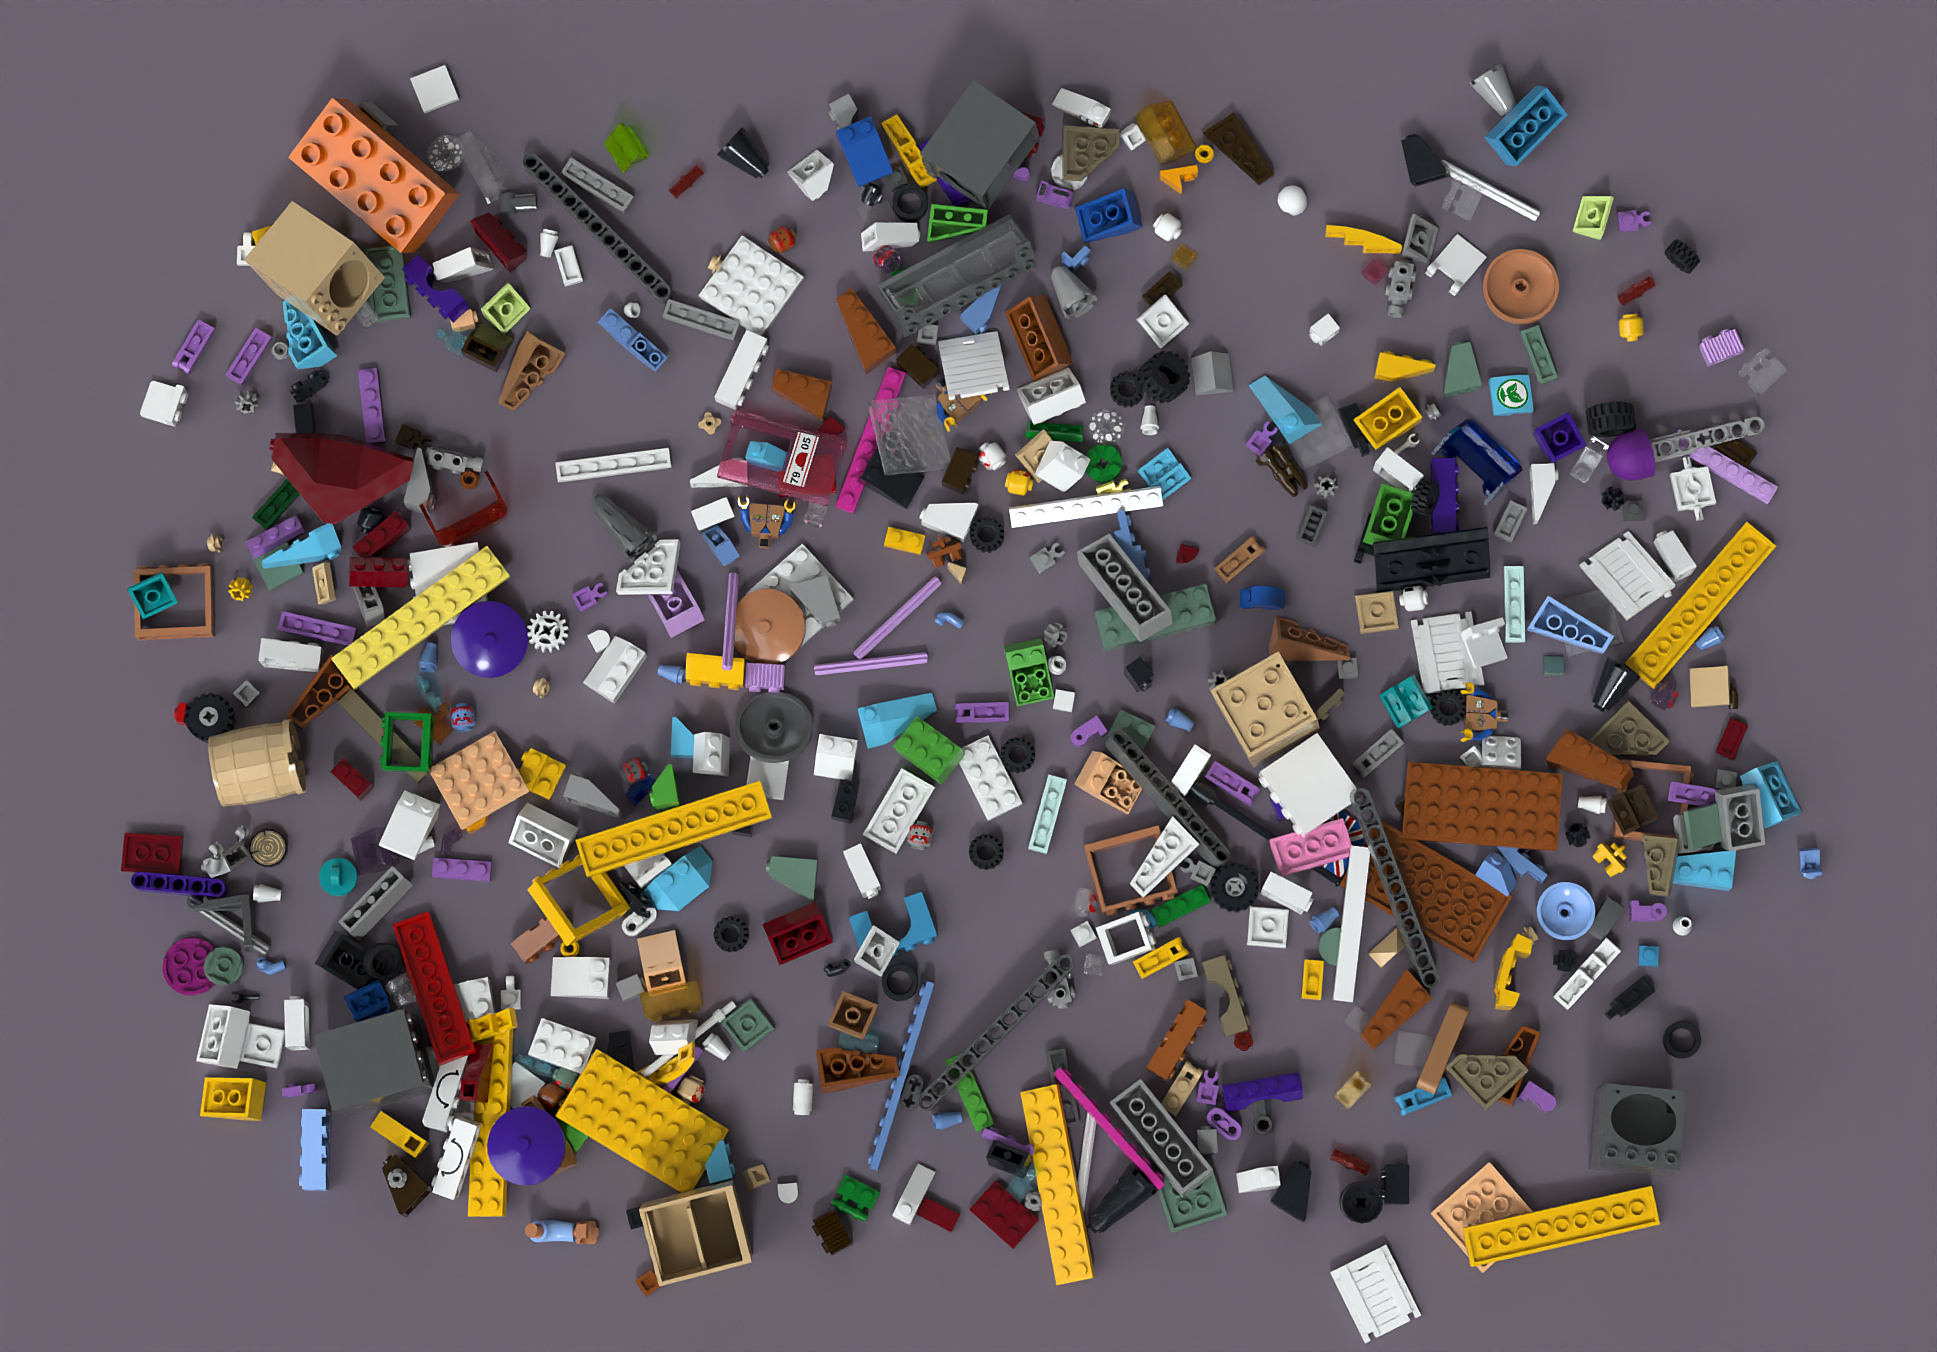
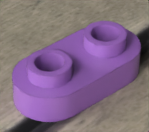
M1215 1107L1209 1111L1207 1115L1208 1123L1226 1139L1236 1140L1241 1136V1124L1224 1109ZM1220 1114L1221 1120H1216L1214 1115ZM1231 1126L1236 1128L1235 1133L1230 1132L1229 1128Z

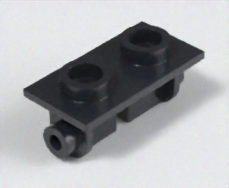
M317 370L307 375V380L304 382L300 380L291 386L290 393L296 394L293 397L297 403L303 402L312 396L309 390L311 387L316 393L327 386L326 384L329 381L325 376L321 377L324 374L321 370L319 372Z
M618 883L622 886L618 891L628 905L633 901L630 909L638 916L644 917L647 914V908L655 907L650 903L649 897L637 891L638 888L633 883Z

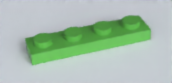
M961 1054L945 1060L947 1066L949 1067ZM964 1058V1064L969 1066L966 1058ZM953 1069L950 1072L953 1079L959 1078L960 1071L958 1069ZM971 1072L956 1087L976 1132L994 1125V1122Z

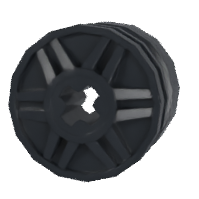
M1355 1182L1346 1186L1342 1191L1339 1204L1340 1210L1346 1218L1363 1224L1369 1223L1379 1216L1382 1211L1383 1200L1379 1190L1372 1184ZM1357 1198H1359V1199L1364 1198V1201H1363L1364 1206H1363V1207H1362V1206H1358V1207L1356 1206V1204H1357L1356 1199H1357Z

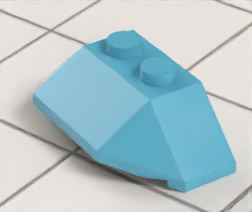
M700 846L684 855L656 877L641 894L650 898V903L655 906L656 910L680 911L709 888L713 861Z

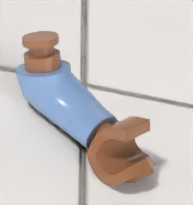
M541 1220L528 1224L525 1228V1233L534 1242H574L576 1237L577 1244H595L599 1236V1228L596 1227L595 1221H577L575 1227L573 1222Z

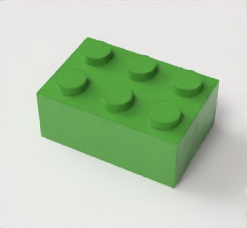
M1382 483L1363 542L1373 545V542L1405 538L1413 513L1411 510V501L1413 499L1411 498L1414 493Z
M916 716L893 745L897 753L941 785L965 756V753L958 745L918 716Z

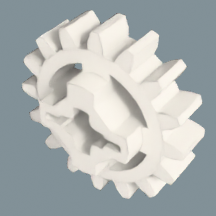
M543 611V616L537 613V619L530 620L533 625L527 626L528 630L531 631L527 633L528 637H532L529 642L531 644L536 643L535 649L537 650L541 647L543 653H545L546 649H549L550 653H552L554 647L560 650L559 644L565 645L563 638L569 637L565 633L569 630L567 626H564L566 624L565 619L560 621L561 615L558 614L554 617L553 611L550 612V615ZM545 620H552L555 622L547 623ZM538 624H539V625H540L539 631H538V632L536 633V635H535L536 627H537ZM545 629L551 630V634H545ZM560 631V636L556 639V634ZM545 640L549 641L550 644H544L541 642Z

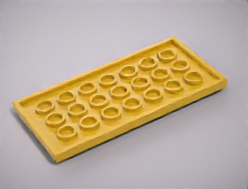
M598 1049L592 1054L555 1115L681 1193L694 1189L706 1169L705 1164L712 1152L729 1131V1129Z

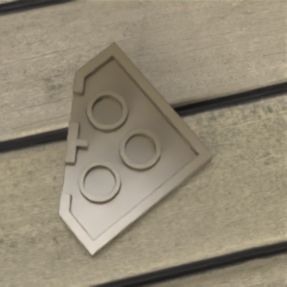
M1063 126L1062 180L1082 181L1119 149L1120 129Z
M1629 701L1588 740L1614 756H1656L1670 742Z
M1459 1054L1445 1067L1485 1111L1529 1072L1516 1056Z

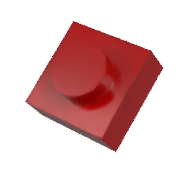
M179 702L178 707H175L174 719L180 725H187L185 722V717H187L185 711L189 709L187 703Z

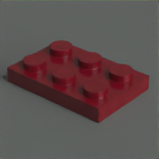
M124 833L121 871L180 875L183 837Z
M996 1181L969 1209L1012 1249L1017 1246L1039 1221L1036 1216Z

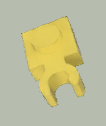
M1123 479L1118 485H1115L1114 481L1096 487V491L1100 495L1131 490V488H1122L1128 484V480Z

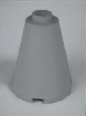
M1502 63L1470 82L1471 86L1500 116H1506L1517 105Z
M1057 266L1052 270L1051 280L1065 318L1071 319L1069 316L1073 315L1078 318L1094 307L1093 301L1097 302L1095 293L1066 266Z

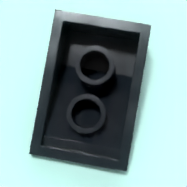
M878 445L871 454L857 482L907 509L925 476L893 453Z
M334 931L314 963L357 990L378 980L371 977L365 970L364 956L367 949L337 931ZM375 955L373 967L377 972L382 973L388 962Z

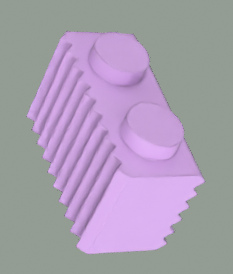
M1728 328L1721 331L1719 336L1713 338L1711 335L1702 339L1699 349L1707 367L1744 352L1745 348L1736 329L1730 331Z
M747 663L745 687L749 688L750 692H761V689H768V692L780 693V690H784L785 665Z

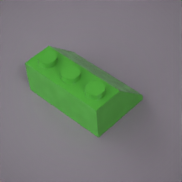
M668 764L652 786L653 792L649 793L651 804L654 810L657 809L658 813L681 806L676 773L672 764Z

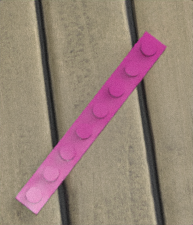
M891 367L887 368L837 501L836 508L852 514L856 510L864 485L858 483L857 480L874 449L881 443L906 376L905 372Z
M1059 1068L1054 1072L1056 1078L1158 1191L1165 1185L1163 1181L1165 1179L1158 1171L1154 1173L1150 1169L1151 1163L1145 1157L1141 1158L1136 1153L1138 1149L1132 1142L1128 1144L1124 1140L1125 1134L1118 1127L1115 1129L1110 1124L1112 1120L1105 1112L1101 1114L1098 1111L1099 1105L1092 1098L1089 1100L1084 1095L1086 1093L1084 1088L1079 1083L1075 1085L1072 1082L1073 1076L1066 1069L1062 1070Z

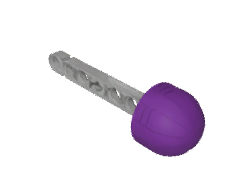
M1749 417L1742 419V421H1733L1690 432L1689 429L1650 440L1643 429L1629 431L1617 436L1610 443L1607 451V462L1611 471L1617 477L1624 480L1634 481L1653 477L1656 462L1695 453V449L1758 434L1764 429V421L1760 417ZM1753 420L1759 422V428L1756 431L1750 427ZM1736 424L1741 426V433L1739 435H1735L1732 431L1733 426ZM1717 429H1721L1724 433L1723 438L1720 440L1714 436ZM1700 434L1701 436H1710V439L1702 440V443L1697 441ZM1681 438H1685L1688 442L1687 447L1684 449L1679 447V440ZM1664 442L1670 446L1667 453L1661 451V445Z

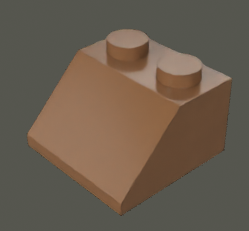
M842 991L827 1026L864 1040L878 1015V1004Z

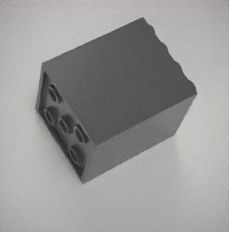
M973 80L920 155L927 174L934 179L936 177L940 178L983 209L989 210L1040 137L1036 123Z
M401 1009L313 1035L332 1111L351 1116L432 1092L435 1079L418 1015ZM418 1039H419V1042H420V1045H421V1049H422V1052H423V1056H424V1060H425V1065H426V1070L423 1069V1066H422V1063H421V1062H423L422 1053H421L420 1050H419V1051L417 1050L416 1043H418Z
M1606 1083L1596 1090L1589 1169L1668 1177L1680 1171L1686 1091ZM1636 1094H1646V1095H1651V1096L1636 1095Z

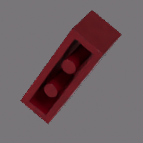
M395 511L352 548L359 557H378L408 533L411 528L400 514Z
M350 557L348 569L349 587H407L408 559Z

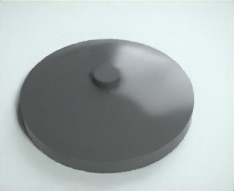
M767 692L753 697L741 708L736 719V735L740 746L748 755L762 762L781 763L789 761L800 755L807 748L812 738L813 722L808 708L798 698L787 693Z

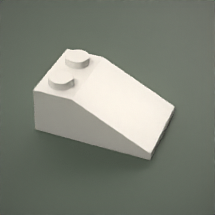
M404 790L379 846L415 860L438 819L440 804Z
M553 957L551 996L609 999L611 959L602 957Z
M488 977L454 984L466 1021L480 1018L489 1013H496L491 983Z

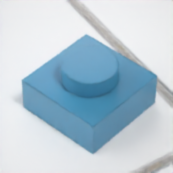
M1638 946V966L1658 967L1659 947Z

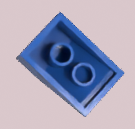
M871 116L836 130L837 140L858 187L893 173Z
M1125 188L1075 207L1084 243L1127 234L1143 227L1134 192Z

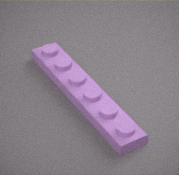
M1681 438L1679 440V447L1682 449L1686 448L1688 442L1685 438ZM1709 446L1695 449V453L1684 455L1690 457L1692 461L1703 467L1708 466L1709 471L1767 505L1778 488L1776 485Z

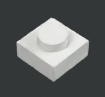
M1088 921L1070 930L1079 948L1097 939Z

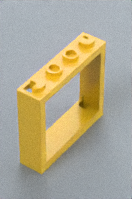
M580 854L572 862L567 860L562 863L559 869L552 868L545 874L546 876H537L532 880L533 884L527 889L567 946L622 917L630 909V906L606 872L591 876V878L613 909L576 929L573 927L544 885L583 865Z

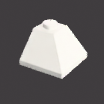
M815 150L787 172L802 192L813 201L820 198L828 190L834 164L821 152Z

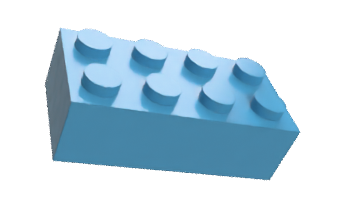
M1535 86L1484 138L1506 165L1516 167L1568 114L1547 87Z

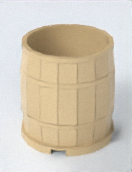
M283 719L281 723L250 726L209 736V761L221 806L248 805L279 799L294 793L301 795L306 792L303 760L298 761L296 751L301 749L296 728L291 719Z

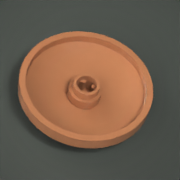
M1515 249L1499 255L1491 262L1484 275L1482 289L1486 304L1497 317L1512 324H1529L1542 319L1553 308L1559 293V280L1554 267L1545 257L1531 250Z
M760 589L749 593L739 601L736 612L734 646L744 658L758 664H780L789 660L798 652L805 638L806 620L800 605L795 599L779 590Z

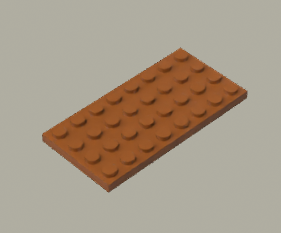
M1408 762L1402 839L1557 852L1563 774Z
M1381 821L1423 935L1474 964L1512 896L1509 894L1507 897L1475 874L1420 842L1402 839V832ZM1372 828L1370 831V836L1373 839H1375L1378 835L1377 829ZM1364 841L1362 847L1368 848L1366 841ZM1380 846L1377 849V854L1382 857L1385 850ZM1370 854L1365 901L1394 917ZM1387 864L1384 867V873L1389 875L1392 869ZM1347 872L1339 884L1344 889H1346ZM1395 882L1390 887L1393 893L1398 891V884ZM1400 901L1397 905L1399 911L1405 909L1403 901ZM1407 919L1404 924L1412 927V921Z

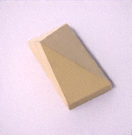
M1398 928L1368 953L1380 968L1405 947Z

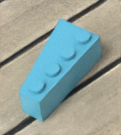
M1736 850L1677 856L1673 884L1729 891L1732 889Z

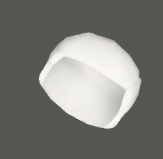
M1290 185L1280 191L1277 201L1284 212L1295 216L1306 209L1308 199L1300 187Z

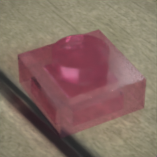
M1373 259L1362 271L1361 275L1376 286L1387 274L1388 270Z

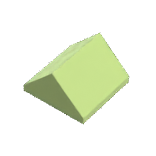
M1582 196L1573 232L1601 240L1614 198L1612 196Z
M507 283L481 308L484 317L501 333L506 334L531 308L513 287Z

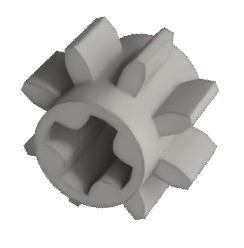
M249 390L239 391V397H235L236 410H241L244 414L254 412V407H258L257 394H253Z
M1329 474L1324 479L1319 477L1320 484L1316 483L1314 485L1315 488H1319L1316 495L1322 494L1324 499L1328 495L1334 497L1333 490H1338V486H1334L1336 478L1330 479ZM1325 483L1328 484V487H1329L1328 490H1325V487H1324V484H1325Z
M1058 622L1055 625L1049 624L1044 630V640L1053 647L1056 644L1061 646L1067 639V629Z
M1222 670L1217 675L1213 672L1214 678L1208 679V682L1212 683L1209 690L1219 686L1216 685V679L1226 682L1230 675L1224 676Z

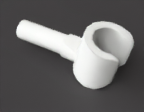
M1411 434L1407 442L1394 450V452L1398 454L1408 447H1416L1420 440L1412 442L1411 438L1416 434Z

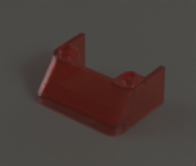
M488 471L485 474L498 500L448 527L436 530L423 503L419 505L441 547L455 546L507 519L509 511Z

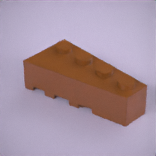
M332 654L286 715L287 719H291L302 730L353 689L331 658L334 657Z
M1566 729L1545 759L1550 768L1564 770V772L1577 774L1583 778L1599 781V783L1622 790L1634 775L1629 765L1569 729Z
M1406 969L1359 1037L1373 1051L1431 1001L1432 997Z
M1187 999L1184 1007L1177 1015L1173 1025L1147 1065L1146 1070L1164 1081L1167 1078L1172 1079L1177 1071L1175 1065L1178 1061L1182 1063L1187 1054L1184 1051L1187 1045L1192 1046L1197 1038V1035H1195L1198 1028L1202 1029L1207 1019L1204 1017L1207 1011Z
M1522 1026L1501 1056H1516L1528 1069L1541 1038V1032ZM1525 1076L1497 1102L1513 1108Z

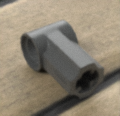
M502 193L499 195L501 215L510 216L517 214V212L537 211L536 194L516 195L515 193Z
M1269 1099L1252 1103L1254 1131L1260 1136L1267 1135L1272 1128ZM1265 1121L1268 1124V1129L1260 1130L1258 1123Z

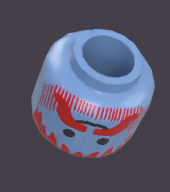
M467 703L456 704V708L450 711L451 726L457 729V732L471 731L472 727L476 724L474 708L467 706Z

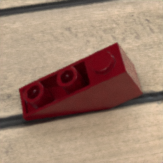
M475 1043L476 1053L471 1054L463 1074L459 1100L488 1103L494 1044Z

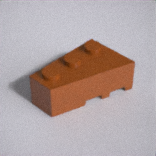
M776 369L771 386L772 392L824 422L832 390V382Z

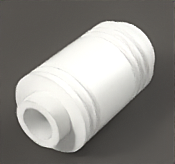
M798 1079V1083H794L793 1111L795 1115H810L813 1101V1084H810V1080Z

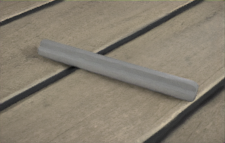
M195 896L190 897L192 905L204 903ZM199 911L244 941L242 927L218 911ZM252 935L253 948L266 955L271 947Z

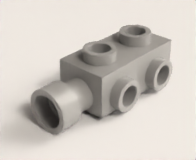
M1407 260L1395 261L1394 267L1390 266L1388 277L1392 278L1391 285L1387 284L1385 295L1388 296V301H1391V306L1388 307L1387 315L1395 318L1402 317L1404 310L1402 305L1412 298L1413 289L1410 288V283L1415 282L1416 271L1413 270L1414 264H1410ZM1400 270L1406 271V273L1402 274L1400 273ZM1396 288H1403V291L1399 292Z
M427 447L425 458L428 459L427 464L432 465L431 468L437 470L447 468L450 469L451 473L461 474L467 468L481 473L484 462L483 457L476 456L474 458L461 452L436 447Z
M1058 949L1043 953L1045 961L1048 962V967L1060 956ZM1060 964L1061 968H1063V969H1068V968H1069V967L1065 968L1064 964ZM1053 973L1047 975V981L1050 983L1057 980L1053 978ZM1070 974L1047 996L1048 1002L1053 1003L1054 1007L1058 1006V1009L1070 1007L1069 1003H1072V998H1075L1073 986L1069 987L1067 980L1071 979ZM1060 990L1064 992V996L1061 998L1057 997V992Z

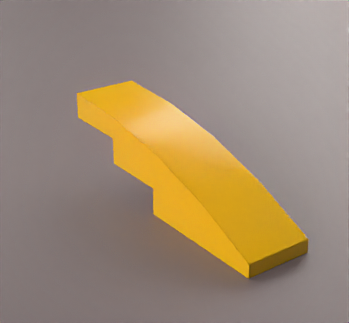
M896 114L882 122L881 125L917 185L922 189L935 182L937 179L926 173L927 170L923 165L921 152L899 116Z
M1326 225L1325 237L1344 238V245H1362L1363 253H1401L1402 245L1386 237L1361 229Z
M507 1008L498 1013H489L480 1018L466 1021L473 1042L518 1027L515 1008Z

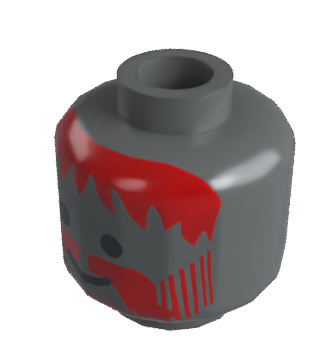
M637 757L624 762L621 765L622 769L619 770L625 784L629 783V785H635L646 780V772L649 771L645 761L641 762Z

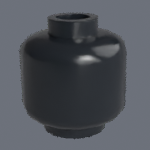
M368 505L361 509L357 525L362 528V532L368 534L384 521L385 516L381 513L382 510L380 508Z

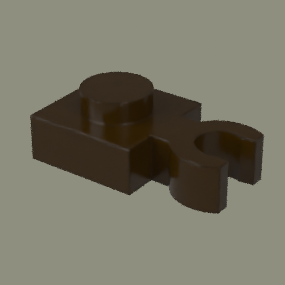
M402 424L395 442L413 450L415 445H418L422 451H426L427 447L423 446L422 443L424 441L431 442L432 440L429 436L424 435L420 437L421 432L419 430Z

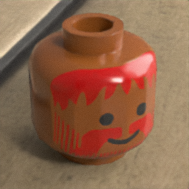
M781 226L769 234L768 242L774 252L783 254L795 246L794 239L797 236L792 228L788 230L786 226Z
M551 1082L549 1084L545 1083L538 1091L537 1096H539L538 1100L544 1107L550 1111H555L561 1107L567 1093L554 1082Z

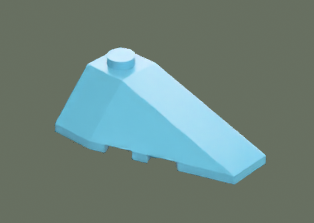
M287 301L282 302L288 331L286 335L290 347L288 351L296 368L321 367L337 357L320 325Z
M1263 376L1249 385L1289 444L1322 425L1310 407L1267 376Z
M327 523L308 533L307 539L294 541L290 549L286 550V548H283L263 559V569L324 561L328 558L332 560L338 557L341 552V545L333 524Z
M932 693L858 708L868 749L888 744L894 738L903 734L916 716L925 720L937 712Z

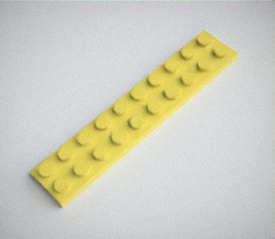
M486 546L331 659L355 690L455 618L466 608L510 578V575L488 546Z

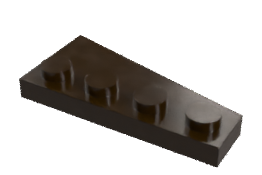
M1234 112L1202 133L1257 185H1261L1275 176Z

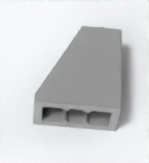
M827 574L790 585L792 594L822 627L827 626V628L838 625L837 622L841 620Z

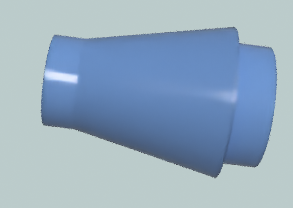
M1715 626L1713 628L1710 627L1695 643L1699 650L1702 651L1722 643L1721 640L1725 639L1720 629Z
M426 643L418 663L421 671L431 673L437 668L436 644Z
M660 664L657 672L659 676L676 684H683L685 682L686 669L683 666Z
M1173 707L1165 718L1168 725L1187 730L1188 732L1191 731L1195 723L1178 708L1174 709Z
M1331 907L1313 916L1312 920H1310V925L1317 933L1325 932L1339 916V913L1334 907Z
M937 1111L936 1114L932 1115L935 1129L943 1130L962 1123L960 1111Z

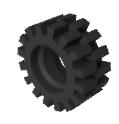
M1678 239L1674 240L1664 251L1667 259L1671 260V263L1676 265V268H1680L1682 272L1690 274L1700 263L1696 252L1692 251L1691 247H1688L1686 243L1683 244Z
M1124 371L1123 374L1119 373L1117 377L1113 378L1110 386V395L1114 403L1117 402L1118 406L1123 405V408L1130 406L1131 408L1142 400L1144 393L1141 390L1143 388L1142 385H1139L1138 382L1141 380L1138 378V374L1134 375V372L1128 373V371ZM1122 384H1132L1135 389L1134 393L1131 396L1122 395L1120 392Z
M1421 479L1415 486L1416 490L1414 489L1411 510L1414 513L1430 516L1434 512L1433 509L1436 508V503H1438L1437 498L1440 495L1438 493L1440 488L1438 483Z
M986 516V518L981 517L980 520H976L974 525L971 526L970 531L972 545L983 553L985 551L991 553L993 550L996 551L1004 541V528L1001 526V523L996 521L995 518L991 519L990 516ZM982 529H992L995 533L994 538L988 542L983 541L980 538Z
M1447 689L1435 695L1431 703L1433 709L1430 712L1433 715V719L1437 720V723H1442L1444 726H1452L1462 719L1465 714L1466 705L1460 693L1457 694V691ZM1444 701H1451L1455 704L1456 709L1453 714L1446 715L1442 712L1441 704Z
M1013 737V739L1007 740L1001 749V761L1004 767L1009 769L1010 772L1014 771L1016 773L1026 772L1027 769L1031 768L1035 760V749L1032 743L1027 739H1023V737ZM1015 748H1021L1026 756L1023 761L1015 762L1011 759V751Z
M981 834V836L975 837L969 846L970 860L974 866L979 867L981 870L994 869L1003 859V845L996 836H991V834ZM990 845L994 850L993 856L989 859L981 858L979 855L981 846Z
M724 917L720 922H717L714 928L715 942L723 951L737 952L739 949L744 948L743 946L747 944L749 939L748 928L744 921L738 919V917ZM729 927H734L739 932L738 938L733 942H729L724 938V931Z

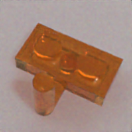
M446 703L440 705L441 710L436 716L425 706L417 712L434 715L433 740L439 745L453 732L442 722L444 717L450 712V708ZM413 721L419 728L423 729V721Z

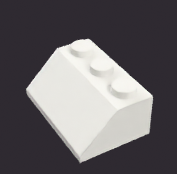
M1069 367L1017 389L1024 408L1034 425L1043 423L1049 418L1059 416L1065 411L1078 408L1086 403L1080 384Z
M615 636L583 684L615 704L647 658V655L630 642Z
M527 803L517 816L508 843L559 868L575 840L578 828Z
M209 1004L196 1061L237 1069L242 1046L245 1041L250 1011L231 1006Z

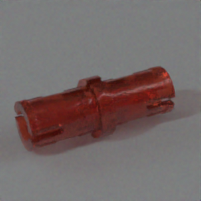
M695 165L685 176L682 175L680 180L668 191L677 199L687 188L690 189L692 184L704 172Z
M1648 276L1641 282L1632 284L1628 290L1617 296L1620 304L1625 306L1633 299L1642 297L1643 293L1655 287V282Z
M1336 1148L1330 1160L1346 1166V1169L1349 1170L1351 1168L1365 1176L1368 1172L1366 1169H1369L1371 1165L1355 1158V1155L1351 1154L1350 1156Z

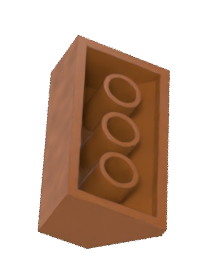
M1045 294L1029 296L1005 312L1033 381L1058 372L1073 363Z

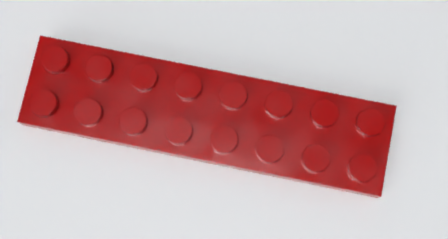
M429 911L392 924L439 1066L476 1053Z

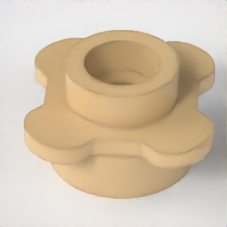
M713 254L708 269L713 270V274L715 270L719 271L723 260H720L721 254L719 257Z
M707 412L698 426L700 429L708 432L709 435H712L717 427L721 425V420Z
M211 533L210 537L207 538L209 550L211 552H222L223 540L219 534Z
M546 678L537 679L533 686V693L543 699L549 692L550 682L546 681Z
M1531 926L1523 927L1524 932H1522V936L1532 940L1533 945L1534 941L1538 940L1536 933Z

